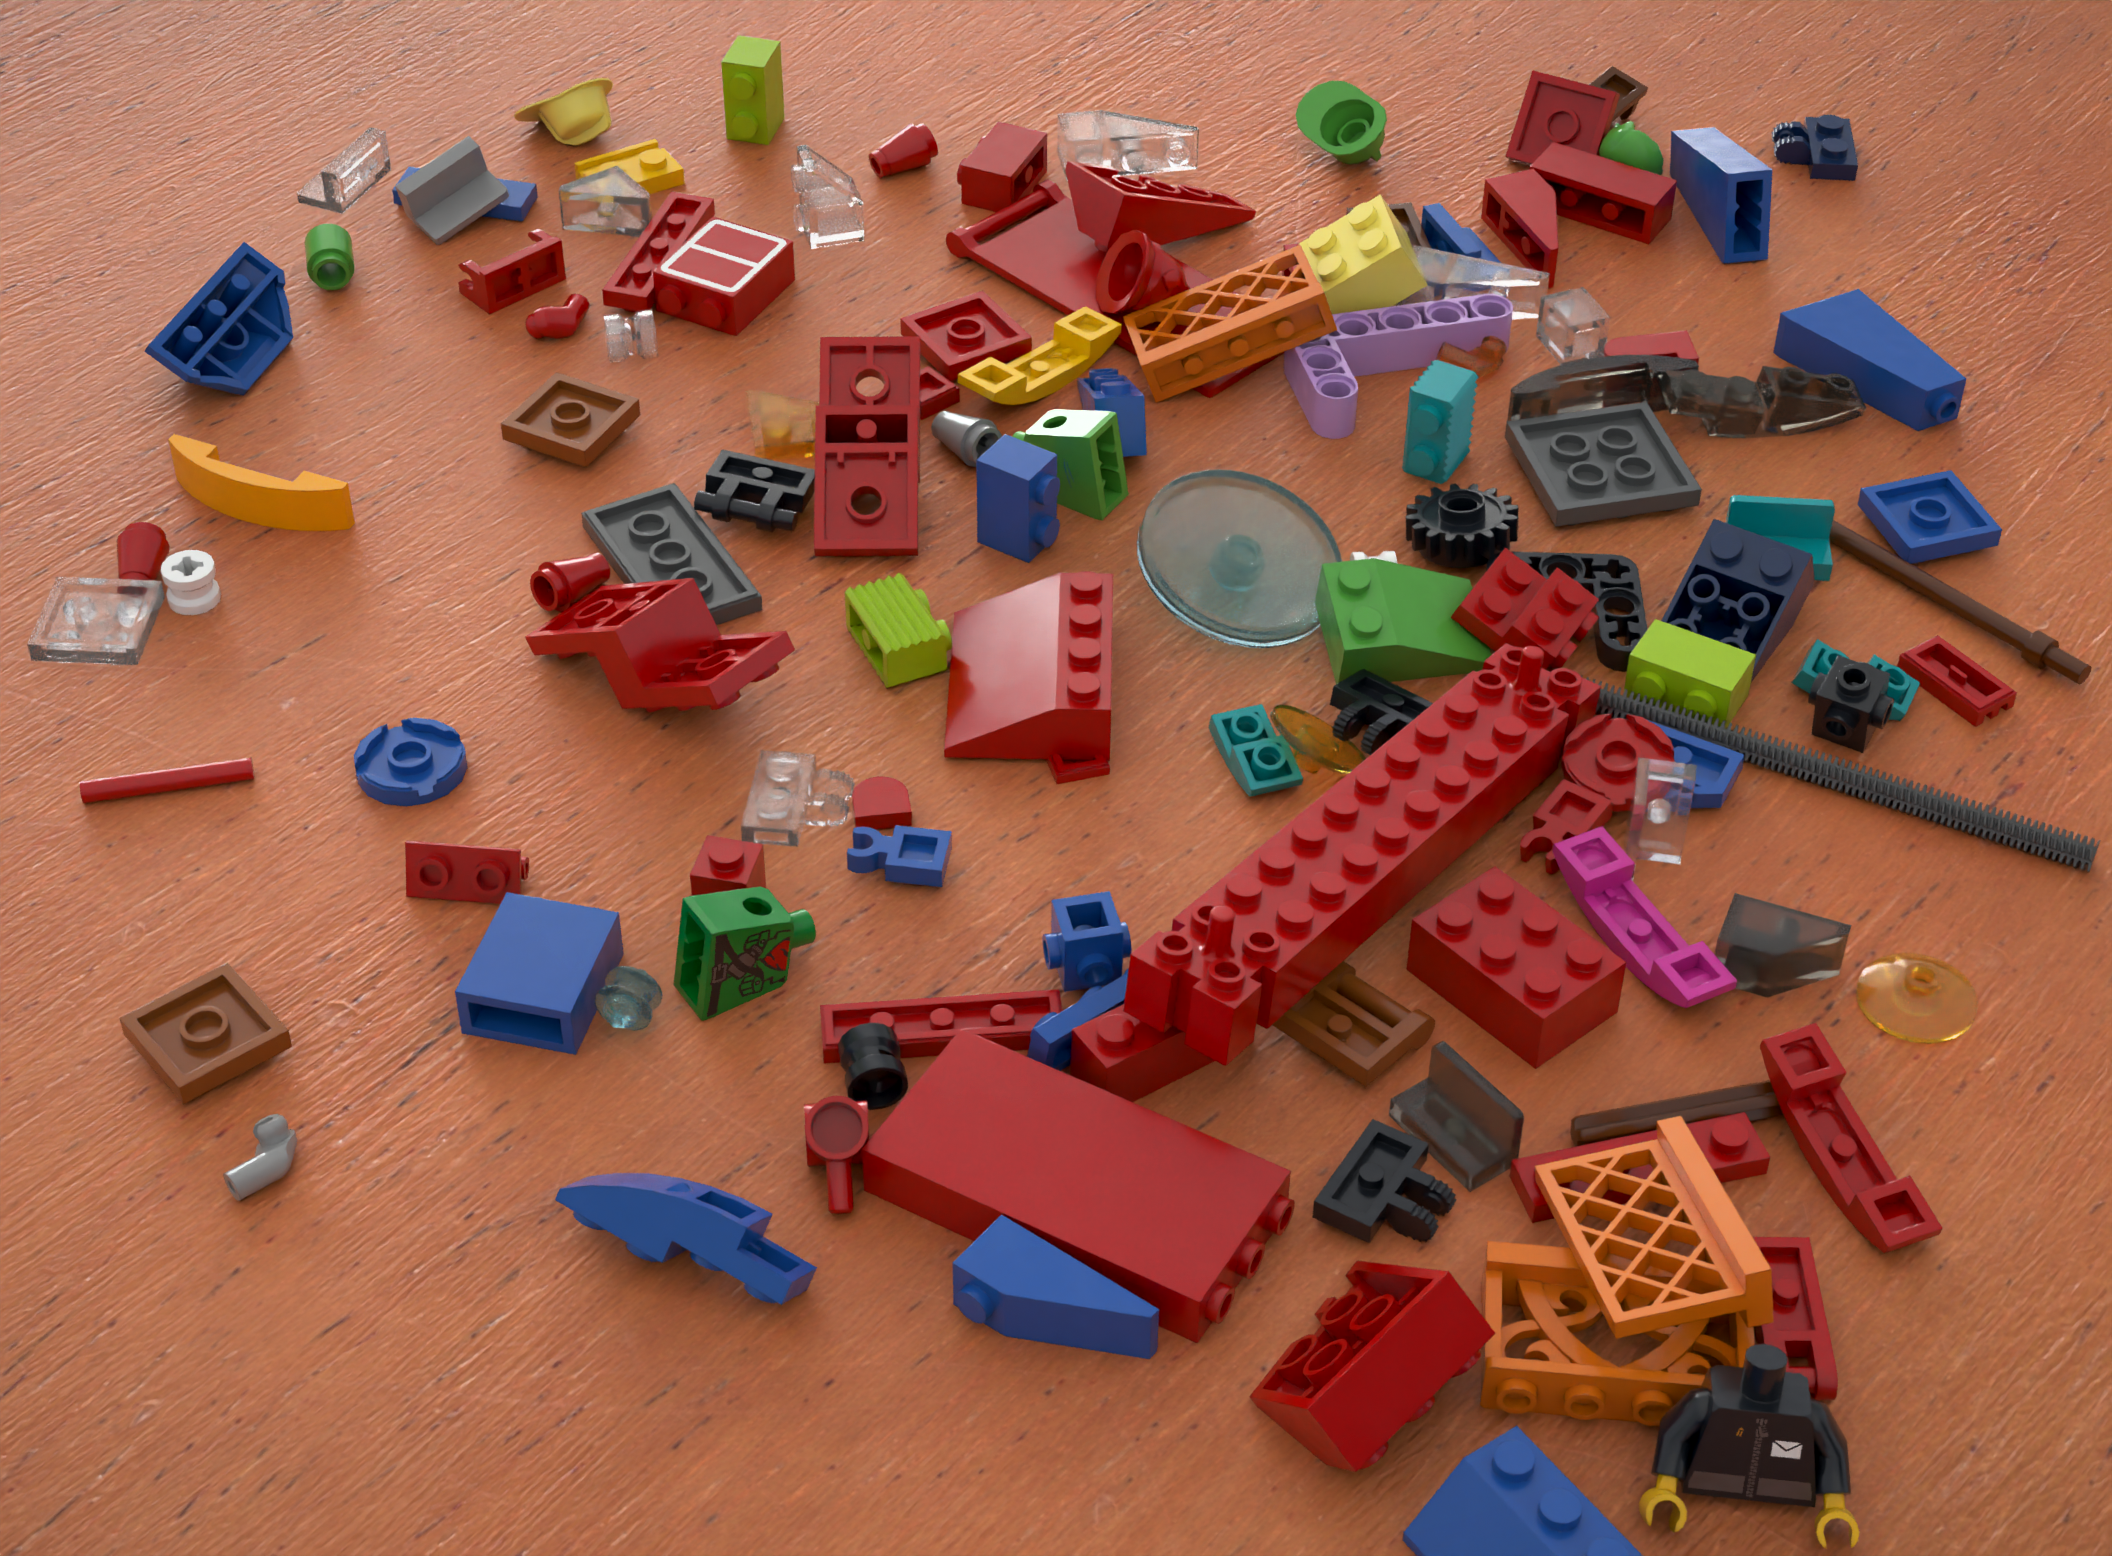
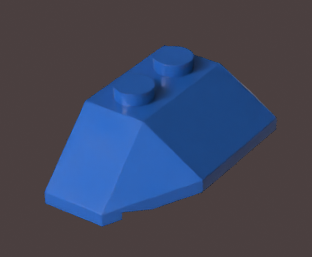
M243 242L153 339L144 352L185 382L244 396L293 339L289 304L284 291V271Z

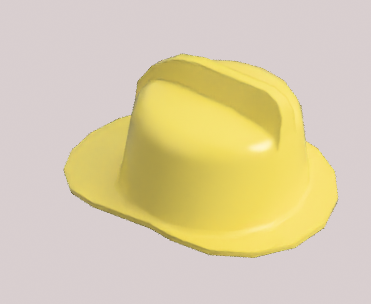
M607 78L588 80L565 90L557 96L520 109L515 113L514 118L524 122L543 121L555 139L564 144L578 146L587 143L607 131L611 126L610 110L606 95L611 91L613 83Z

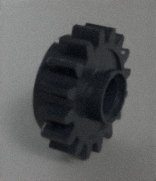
M1451 484L1450 490L1443 492L1441 489L1434 487L1431 488L1430 497L1417 495L1415 496V504H1408L1406 507V540L1412 541V549L1414 551H1419L1424 558L1437 565L1451 568L1482 566L1487 564L1488 559L1494 558V554L1502 552L1504 548L1510 550V542L1518 540V505H1512V497L1509 495L1497 497L1496 488H1490L1482 492L1478 491V484H1472L1468 489H1460L1457 484Z

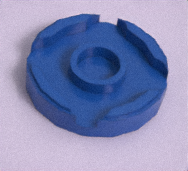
M424 718L401 720L402 726L388 730V726L385 724L374 729L360 741L354 754L358 785L367 796L384 804L407 807L430 803L448 795L462 782L468 768L465 747L460 741V735L453 727L437 720Z

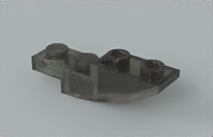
M1763 366L1756 382L1741 376L1727 378L1706 375L1693 369L1686 371L1665 369L1658 384L1669 413L1702 418L1708 436L1758 438L1795 435L1844 423L1863 416L1866 409L1853 379L1837 373L1822 375L1804 372L1795 367H1784L1781 369Z

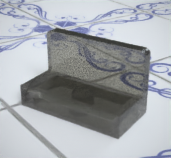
M1441 1041L1431 1048L1428 1078L1390 1099L1389 1116L1410 1136L1429 1143L1428 1153L1469 1192L1510 1169L1512 1160L1518 1159L1524 1123L1523 1112L1445 1041Z

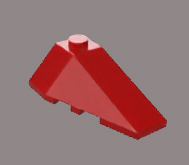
M1068 161L1065 168L1078 229L1095 240L1094 247L1106 253L1120 235L1132 230L1145 233L1151 241L1161 246L1253 220L1256 214V210L1232 196L1185 184H1179L1178 188L1167 183L1157 181L1154 177L1140 174L1137 181L1118 175L1119 171L1116 168L1103 165Z

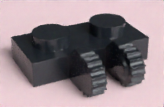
M1362 669L1333 687L1330 705L1340 709L1341 712L1334 721L1332 733L1334 737L1346 742V740L1349 741L1350 738L1356 737L1364 724L1369 725V728L1363 735L1360 747L1362 751L1371 755L1433 703Z
M1372 1119L1314 1200L1312 1217L1367 1243L1371 1242L1385 1220L1390 1223L1397 1233L1405 1237L1410 1236L1413 1240L1416 1239L1419 1242H1427L1428 1239L1431 1240L1439 1227L1437 1225L1438 1220L1435 1219L1433 1213L1437 1214V1216L1448 1214L1456 1202L1454 1198L1456 1194L1442 1180L1438 1181L1434 1176L1420 1171L1427 1161L1429 1143Z

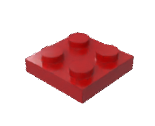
M1533 70L1505 157L1531 165L1552 142L1599 156L1600 145L1609 131L1620 95L1614 91Z
M983 290L900 318L901 335L920 336V354L949 381L958 379L959 373L989 357L1005 364L1032 351V337Z

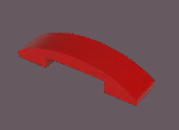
M1813 1023L1763 1039L1760 1044V1050L1772 1088L1785 1119L1822 1186L1854 1227L1884 1254L1939 1235L1943 1228L1912 1177L1896 1178L1842 1090L1840 1084L1847 1072L1818 1025Z

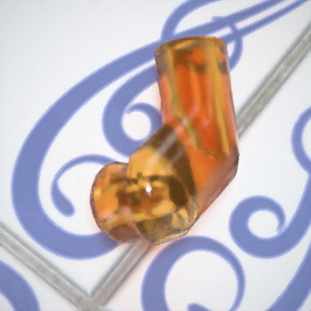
M1495 336L1485 337L1481 347H1476L1469 352L1444 342L1438 351L1436 360L1474 371L1480 378L1499 369L1504 362L1502 356L1505 355L1507 347L1503 340Z

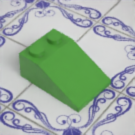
M1376 558L1322 564L1315 605L1335 683L1338 684L1362 669L1389 682L1468 674L1472 671L1478 672L1482 670L1484 661L1492 655L1490 647L1451 618L1452 614L1472 590L1470 579Z

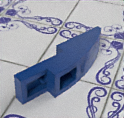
M612 1173L588 1176L560 1188L555 1198L557 1202L574 1211L573 1216L578 1222L592 1229L607 1230L627 1242V1249L639 1258L663 1263L689 1250L690 1257L697 1264L710 1270L725 1271L745 1283L744 1288L750 1295L764 1302L782 1305L808 1289L817 1267L763 1236L773 1215L772 1213L741 1197L709 1185L682 1178L649 1173Z

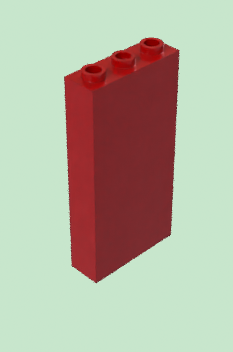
M962 1028L862 1148L864 1191L972 1241H975L1002 1214L1159 1309L1158 1326L1197 1344L1212 1322L1220 1324L1225 1319L1234 1300L1235 1288L1243 1277L1251 1279L1255 1275L1264 1256L1265 1244L1272 1234L1280 1236L1285 1231L1295 1207L1294 1200L1289 1198L1290 1170Z

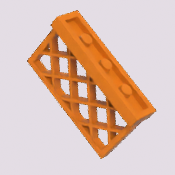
M1301 245L1123 316L1138 360L1156 403L1337 331L1320 282L1317 281ZM1297 265L1289 277L1277 275L1278 272ZM1250 286L1244 295L1232 293L1240 287ZM1266 288L1278 290L1272 299L1260 297ZM1205 304L1199 313L1187 312L1193 306ZM1221 306L1233 308L1227 317L1215 315ZM1156 321L1161 322L1154 331L1139 329ZM1177 324L1188 326L1182 335L1170 334Z
M1682 1116L1656 1121L1658 1139L1535 1166L1536 1182L1615 1339L1734 1312H1739L1747 1328L1774 1322L1771 1267ZM1649 1164L1653 1168L1652 1173L1646 1180L1622 1173L1624 1170ZM1577 1180L1591 1184L1584 1193L1558 1186V1184ZM1608 1189L1632 1196L1626 1205L1601 1199ZM1649 1201L1674 1208L1667 1218L1642 1211ZM1587 1215L1611 1221L1604 1232L1579 1225ZM1628 1227L1654 1234L1646 1244L1621 1237ZM1671 1239L1696 1246L1689 1257L1663 1250ZM1607 1254L1632 1260L1625 1271L1599 1264ZM1650 1266L1675 1273V1276L1668 1285L1642 1277ZM1695 1279L1718 1286L1721 1290L1697 1294L1685 1289ZM1628 1293L1654 1301L1651 1306L1624 1312L1620 1306Z

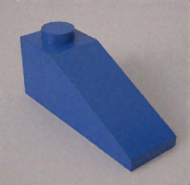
M1002 1214L953 1262V1304L971 1321L984 1323L1003 1336L1150 1359L1157 1352L1158 1308Z

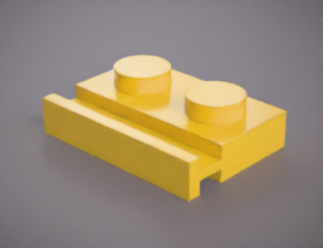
M656 139L574 163L576 179L584 181V188L603 209L685 184L683 167L664 148H658V141Z

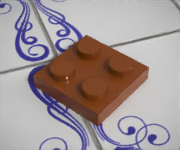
M556 372L501 423L503 440L527 447L528 449L587 467L640 416L639 399Z
M228 963L119 1018L124 1036L182 1104L197 1098L292 1047L289 1030Z

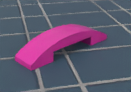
M1603 826L1554 844L1553 854L1557 864L1589 922L1610 950L1626 961V967L1647 987L1666 1000L1684 1008L1691 1007L1736 988L1737 979L1703 941L1689 946L1631 880L1635 863Z

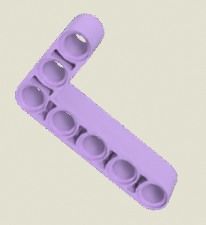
M1482 294L1332 314L1337 331L1285 351L1284 373L1312 430L1325 438H1344L1352 434L1355 429L1358 398L1356 376L1431 366V361L1435 360L1452 364L1502 356L1509 348L1513 305L1503 296Z

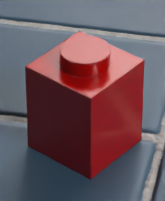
M707 835L690 873L692 896L759 886L766 888L763 844Z

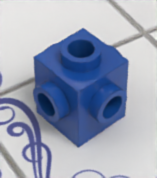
M1110 891L1052 900L1051 933L1043 934L1042 936L1043 953L1048 970L1057 968L1064 992L1105 986L1121 977L1123 958L1130 957L1132 953L1131 939L1126 922H1120Z

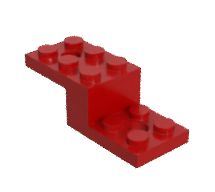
M920 336L820 337L819 405H815V556H918ZM866 377L878 378L884 384L882 391L875 396L862 395L858 392L856 386L859 381ZM862 494L875 495L881 501L879 509L869 515L857 513L852 508V503Z
M694 578L601 586L525 636L534 655L557 654L559 659H563L576 653L586 652L589 657L596 656L621 708H645L647 712L658 711L665 707H677L679 711L689 710L696 706H709L711 710L724 708L740 698L739 690L748 683L761 681L779 670L778 662L795 651L787 631L721 635Z

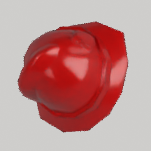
M1132 230L1120 235L1107 251L1097 274L1096 300L1103 312L1113 314L1121 312L1132 313L1187 291L1190 287L1186 282L1184 271L1176 259L1163 251L1160 244L1151 241L1145 233Z

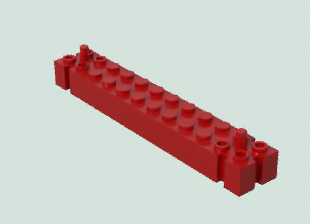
M1505 643L1484 661L1482 670L1470 672L1173 918L1171 931L1164 933L1161 931L1156 932L1130 954L1123 1012L1162 1033H1165L1172 1026L1186 1033L1185 1045L1227 1066L1254 1042L1256 1024L1266 1029L1273 1025L1558 768L1560 755L1563 756L1567 736L1579 723L1595 716L1601 686L1582 678L1580 674L1570 669L1558 668L1551 672L1543 669L1544 651L1539 647L1527 646L1521 648Z

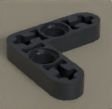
M1501 552L1494 554V558L1488 559L1486 571L1497 559ZM1512 552L1546 579L1558 567L1599 599L1591 610L1599 616L1593 625L1598 659L1605 667L1615 671L1626 672L1630 653L1647 631L1639 571L1636 564L1629 558L1614 554ZM1606 610H1623L1628 612L1629 615H1616ZM1617 637H1625V646L1620 645Z

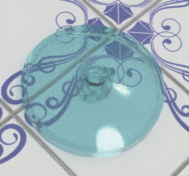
M1203 470L1183 475L1171 481L1151 500L1137 534L1136 546L1139 566L1149 588L1163 606L1184 624L1203 635L1227 644L1248 648H1272L1288 645L1309 636L1318 629L1320 621L1315 598L1321 566L1324 563L1342 562L1339 548L1331 531L1321 517L1307 503L1291 491L1270 480L1233 470Z

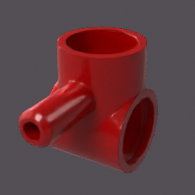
M830 1096L817 1103L804 1104L807 1167L826 1166L828 1211L831 1214H847L854 1210L851 1164H863L862 1148L869 1141L867 1100L854 1101L844 1096Z

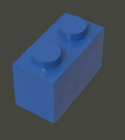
M1004 434L976 460L977 542L1030 563L1045 547H1050L1054 543L1060 529V522L1057 519V496L1060 490V479L1057 477V454Z

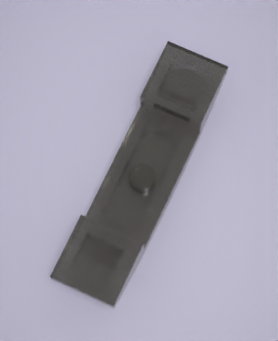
M1658 355L1605 356L1562 364L1537 373L1511 388L1507 421L1636 402H1647L1653 412L1689 407L1693 405L1699 365L1695 360Z

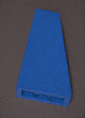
M1715 127L1671 131L1670 176L1672 179L1677 180V188L1721 262L1725 264L1768 259L1773 170Z
M1856 289L1781 312L1773 351L1779 358L1917 431L1957 419L1967 378L1861 290Z

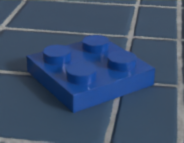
M1952 470L1865 487L1860 490L1857 505L1901 559L1910 564L1998 546L2002 532L2001 527Z

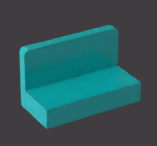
M1733 495L1730 497L1725 523L1811 553L1813 557L1814 580L1830 581L1833 562L1829 537L1835 513V506L1832 500Z

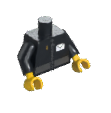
M1756 1344L1746 1350L1743 1368L1716 1365L1708 1369L1701 1388L1690 1389L1661 1418L1651 1471L1652 1475L1657 1476L1656 1487L1647 1490L1639 1501V1512L1649 1526L1652 1523L1655 1505L1663 1500H1669L1673 1505V1511L1669 1518V1529L1673 1532H1678L1684 1526L1687 1519V1510L1682 1500L1676 1495L1677 1483L1681 1481L1682 1493L1741 1500L1815 1507L1816 1495L1823 1496L1824 1509L1818 1513L1814 1524L1820 1544L1826 1548L1824 1527L1831 1519L1838 1518L1848 1522L1850 1546L1853 1548L1859 1539L1858 1525L1851 1512L1845 1509L1844 1496L1851 1494L1847 1440L1828 1406L1818 1400L1810 1399L1808 1378L1800 1373L1786 1372L1788 1358L1781 1349L1767 1344Z

